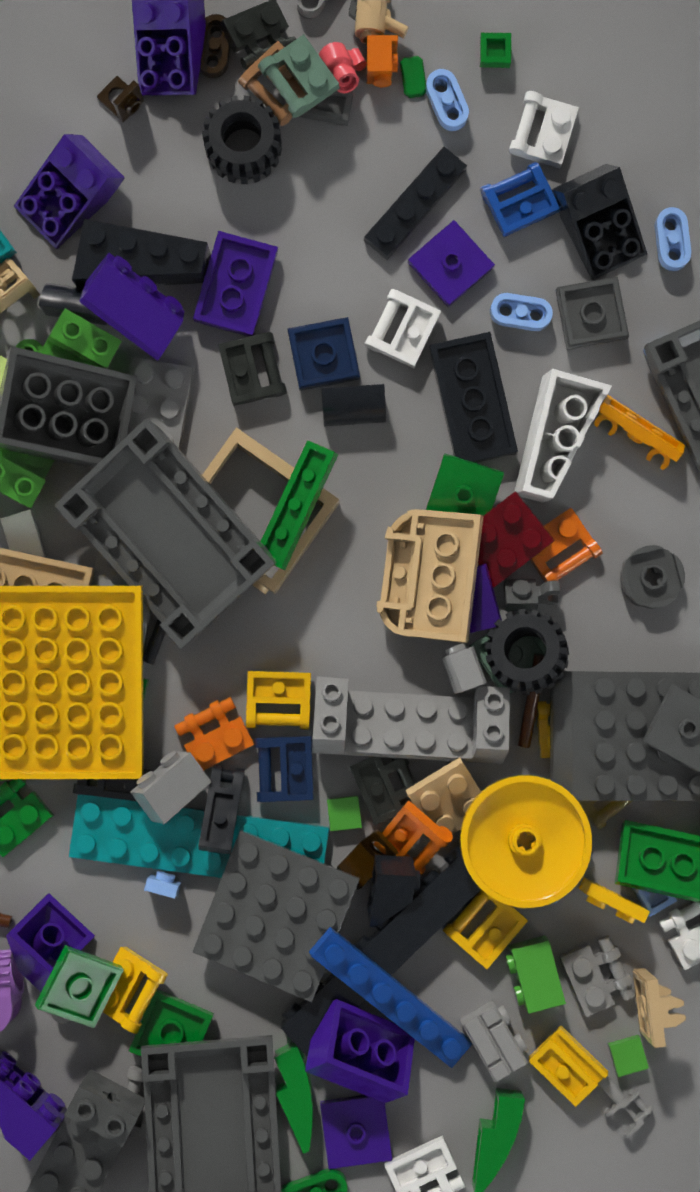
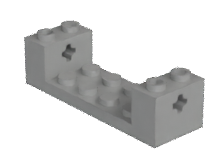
M317 677L313 753L454 761L460 757L463 762L503 764L508 754L510 688L478 686L474 698L348 691L349 678Z

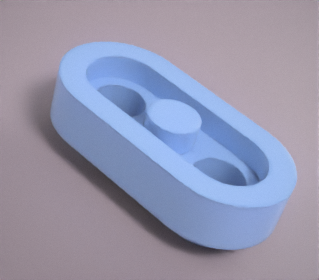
M437 69L433 71L427 78L426 93L438 122L448 131L460 130L467 123L469 108L457 79L449 70ZM444 86L446 91L438 92L436 87ZM449 113H455L458 116V118L455 120H451L448 118L447 115Z
M669 207L661 211L655 220L657 253L662 267L669 271H678L685 267L691 258L689 227L685 213L679 208ZM665 223H672L674 230H668L665 227ZM669 252L676 253L678 260L670 259Z
M502 293L494 298L490 307V316L500 326L541 331L550 323L553 311L551 305L542 298ZM500 308H509L511 314L508 316L502 315ZM538 312L541 319L538 321L533 320L530 313Z

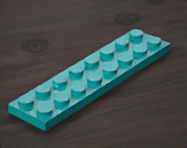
M81 794L77 796L69 857L222 878L230 855L198 849L205 810L183 807L168 822L162 824L152 822L139 803L134 800ZM237 815L232 850L239 832L243 830L322 863L325 862L329 827Z

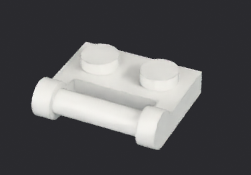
M528 91L524 97L523 103L525 108L515 140L511 141L509 152L515 156L560 169L579 107L543 97L535 91ZM536 110L544 111L545 115L536 145L533 147L527 144Z
M391 289L387 296L388 303L372 336L367 337L364 346L414 369L441 314V310L398 290ZM399 306L407 308L406 314L391 344L386 343L383 339Z

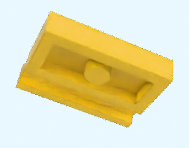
M583 877L579 889L589 895L586 900L587 902L603 910L607 904L617 909L615 914L617 917L631 924L634 923L635 919L645 923L650 913L649 910Z
M561 1025L528 1059L575 1107L598 1086V1083L603 1078L608 1076V1070Z

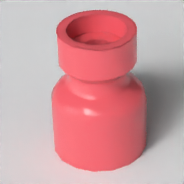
M333 42L324 46L319 56L339 82L340 89L337 91L343 94L353 91L359 84V77L355 71L363 70L367 64L358 48L347 50L345 45L340 42Z

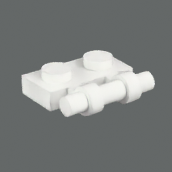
M694 902L681 910L676 908L668 912V917L658 921L664 933L673 928L676 929L678 934L667 941L684 970L700 963V923L690 928L686 926V921L700 914L699 902Z
M443 1135L392 1158V1161L384 1162L396 1192H422L420 1186L437 1179L439 1185L424 1192H457L466 1187L461 1175L450 1180L446 1175L456 1170L457 1167Z

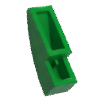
M292 1042L275 1050L274 1059L285 1081L277 1085L276 1095L304 1154L310 1150L313 1126V1094L310 1074L305 1072L307 1063L305 1055Z
M496 1088L492 1120L479 1118L472 1176L474 1192H484L494 1180L509 1155L522 1120L525 1103L522 1091Z

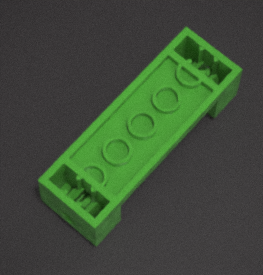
M65 308L40 353L107 369L122 341ZM0 449V493L27 508H32L46 482L45 477L54 460Z

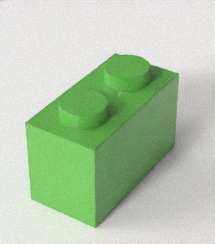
M543 935L508 945L510 954L505 955L510 974L516 973L519 985L513 988L518 1005H524L528 1014L566 1004L548 938Z

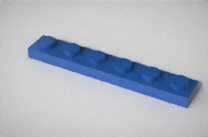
M329 927L310 949L309 953L312 958L450 1068H453L472 1046V1042L467 1036L333 928Z

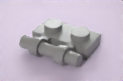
M610 936L598 939L602 951L593 954L590 945L586 943L559 955L585 1017L614 1006L615 1003L611 992L615 990L620 991L624 1001L635 997L631 987L633 983L629 973H625L619 959L621 953L618 946L613 945ZM604 963H608L613 978L606 981L599 968Z

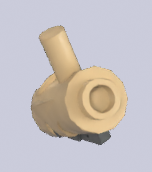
M351 0L348 14L349 17L355 20L354 34L362 43L367 44V35H385V29L404 39L409 27L391 18V12L387 9V3H390L391 0Z

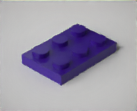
M218 231L193 316L194 322L248 337L254 336L278 254V247Z

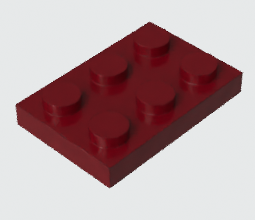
M517 491L513 492L483 516L478 565L487 564L493 588L555 541Z

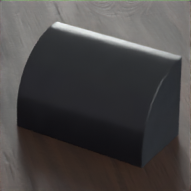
M46 283L39 300V307L45 315L59 317L66 308L90 323L107 325L104 320L79 302L84 288L55 283Z
M384 384L321 388L324 427L386 422Z

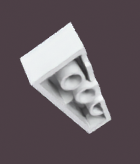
M551 369L542 376L515 491L521 497L541 503L554 498L577 449L580 448L591 422L598 414L599 407L612 385L556 369Z

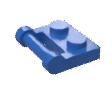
M537 162L528 165L527 170L492 186L491 184H486L480 187L483 200L488 205L503 238L560 211V206ZM530 181L536 185L502 202L498 200V196Z

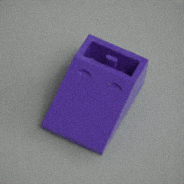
M132 0L137 76L142 96L196 95L206 30L204 0Z
M64 134L14 204V207L55 249H58L83 226L84 219L89 220L109 201L125 177L83 135Z
M0 1051V1128L5 1140L30 1161L56 1131L64 1119L67 1109L64 1108L65 1103L60 1097L53 1093L48 1094L40 1087L41 1082L35 1075L30 1072L24 1073L16 1066L17 1062L11 1054L6 1051Z

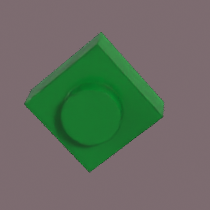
M481 32L479 67L510 68L511 33Z

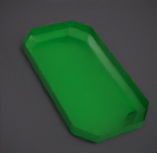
M419 56L404 57L400 62L404 95L408 98L423 97L426 93L423 59Z

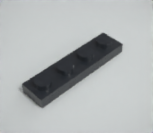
M444 146L364 236V241L388 260L466 171L467 165Z

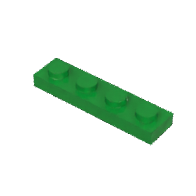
M308 440L261 539L263 545L277 562L274 566L283 570L286 569L338 457L336 452Z

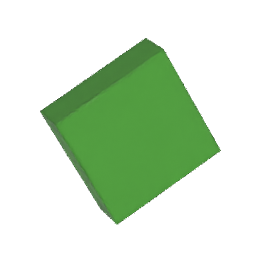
M358 795L327 799L330 831L362 828Z
M639 1035L607 1043L618 1077L649 1069Z

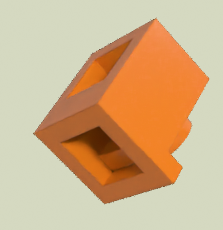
M367 35V84H373L380 88L389 87L392 84V73H398V35Z

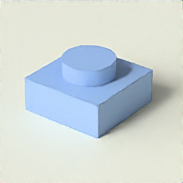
M157 871L156 875L151 874L147 877L144 891L175 899L179 894L182 882L175 881L176 876L173 874Z

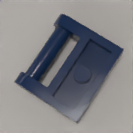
M311 736L255 738V748H258L260 791L256 792L257 802L314 800ZM271 747H280L281 791H272Z

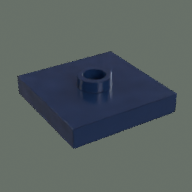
M348 317L287 328L299 391L360 379Z

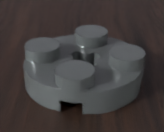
M649 545L637 549L625 559L620 572V582L625 595L634 605L650 609L660 608L672 603L677 598L676 596L680 593L685 582V571L682 562L674 553L672 554L661 546ZM652 568L654 573L659 572L660 578L656 580V586H652L650 582L645 581L644 576L648 574L647 569Z

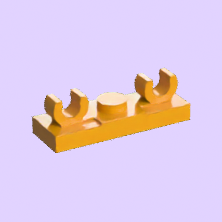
M607 394L599 407L600 414L597 416L594 426L598 427L601 421L609 420L612 427L608 435L612 436L615 434L620 425L627 432L626 435L635 443L651 445L652 448L648 451L646 460L650 461L655 454H661L664 457V461L660 466L662 470L669 466L671 459L675 462L680 459L684 452L685 444Z

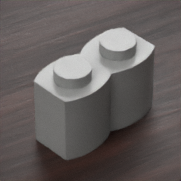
M462 643L445 650L447 656L441 659L454 694L487 683L474 646L467 648L466 643Z

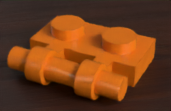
M231 697L221 702L216 700L209 704V708L195 715L192 712L184 717V721L174 725L179 736L190 731L193 734L195 740L185 744L184 747L187 752L193 755L203 771L255 745L241 716L229 721L226 713L236 708ZM216 718L220 727L204 734L201 726Z

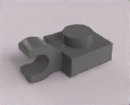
M536 579L504 580L503 588L506 611H518V609L532 611V609H538V604L557 605L559 602L560 584L558 581H547L540 586H536Z

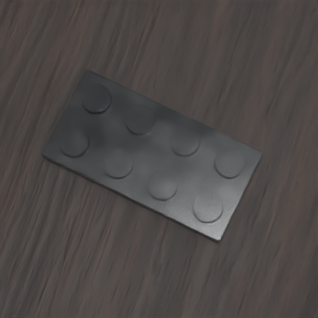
M491 332L431 344L429 350L454 456L477 463L517 454L518 448Z

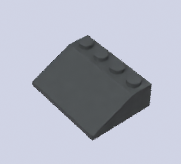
M11 346L0 386V449L94 468L127 437L137 376Z

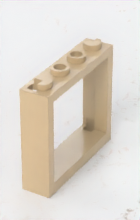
M236 427L202 474L208 483L211 484L236 447L286 482L289 481L294 467ZM324 488L316 502L322 508L299 539L286 569L279 568L272 579L264 574L252 585L265 595L268 591L276 594L339 505V499Z

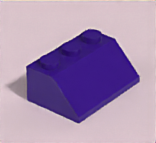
M108 253L87 279L79 302L158 361L181 326L185 311L182 309L183 307L180 302L174 297H166L159 292L156 284L146 276L140 277L132 271L131 265L120 256L114 257Z
M336 999L330 1005L310 1040L305 1072L387 1103L408 1095L415 1039L395 1023Z

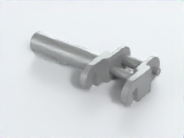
M609 1076L603 1078L598 1083L613 1101L611 1104L612 1108H607L604 1112L605 1115L609 1117L620 1108L625 1109L633 1118V1122L629 1125L630 1129L624 1130L622 1135L625 1138L632 1136L645 1124L643 1119L646 1116L650 1117L652 1115L651 1111L654 1107L652 1105L646 1106L638 1096L640 1094L639 1089L630 1090L628 1092L629 1095L624 1098L623 1092ZM632 1101L641 1109L637 1115L628 1106Z

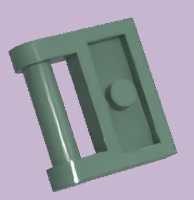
M304 34L273 56L265 57L258 64L261 73L270 78L289 105L288 110L294 118L301 116L340 89L339 82ZM286 66L306 96L298 98L278 70L280 67Z

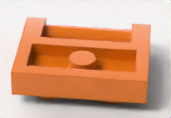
M569 508L544 525L555 541L530 559V561L545 582L558 581L590 558L596 559L603 552L573 509ZM576 541H581L584 546L583 549L552 570L547 566L545 562Z
M410 801L402 807L382 832L387 840L398 850L396 856L410 857L407 852L423 834L430 839L429 843L417 857L413 858L415 870H420V877L426 870L425 866L441 847H446L453 839V835L448 828L438 826ZM375 841L373 845L383 854H386L383 845Z

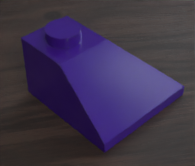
M48 893L6 935L18 971L41 992L64 946L67 945L82 951L95 935Z

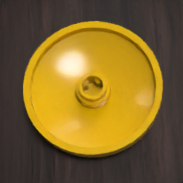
M517 775L494 782L481 791L473 800L462 822L460 848L468 873L478 887L487 895L509 906L536 908L549 905L563 898L582 879L591 857L592 833L585 811L568 790L542 777Z

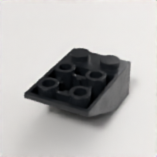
M605 164L551 189L560 206V217L592 280L647 255L620 167Z

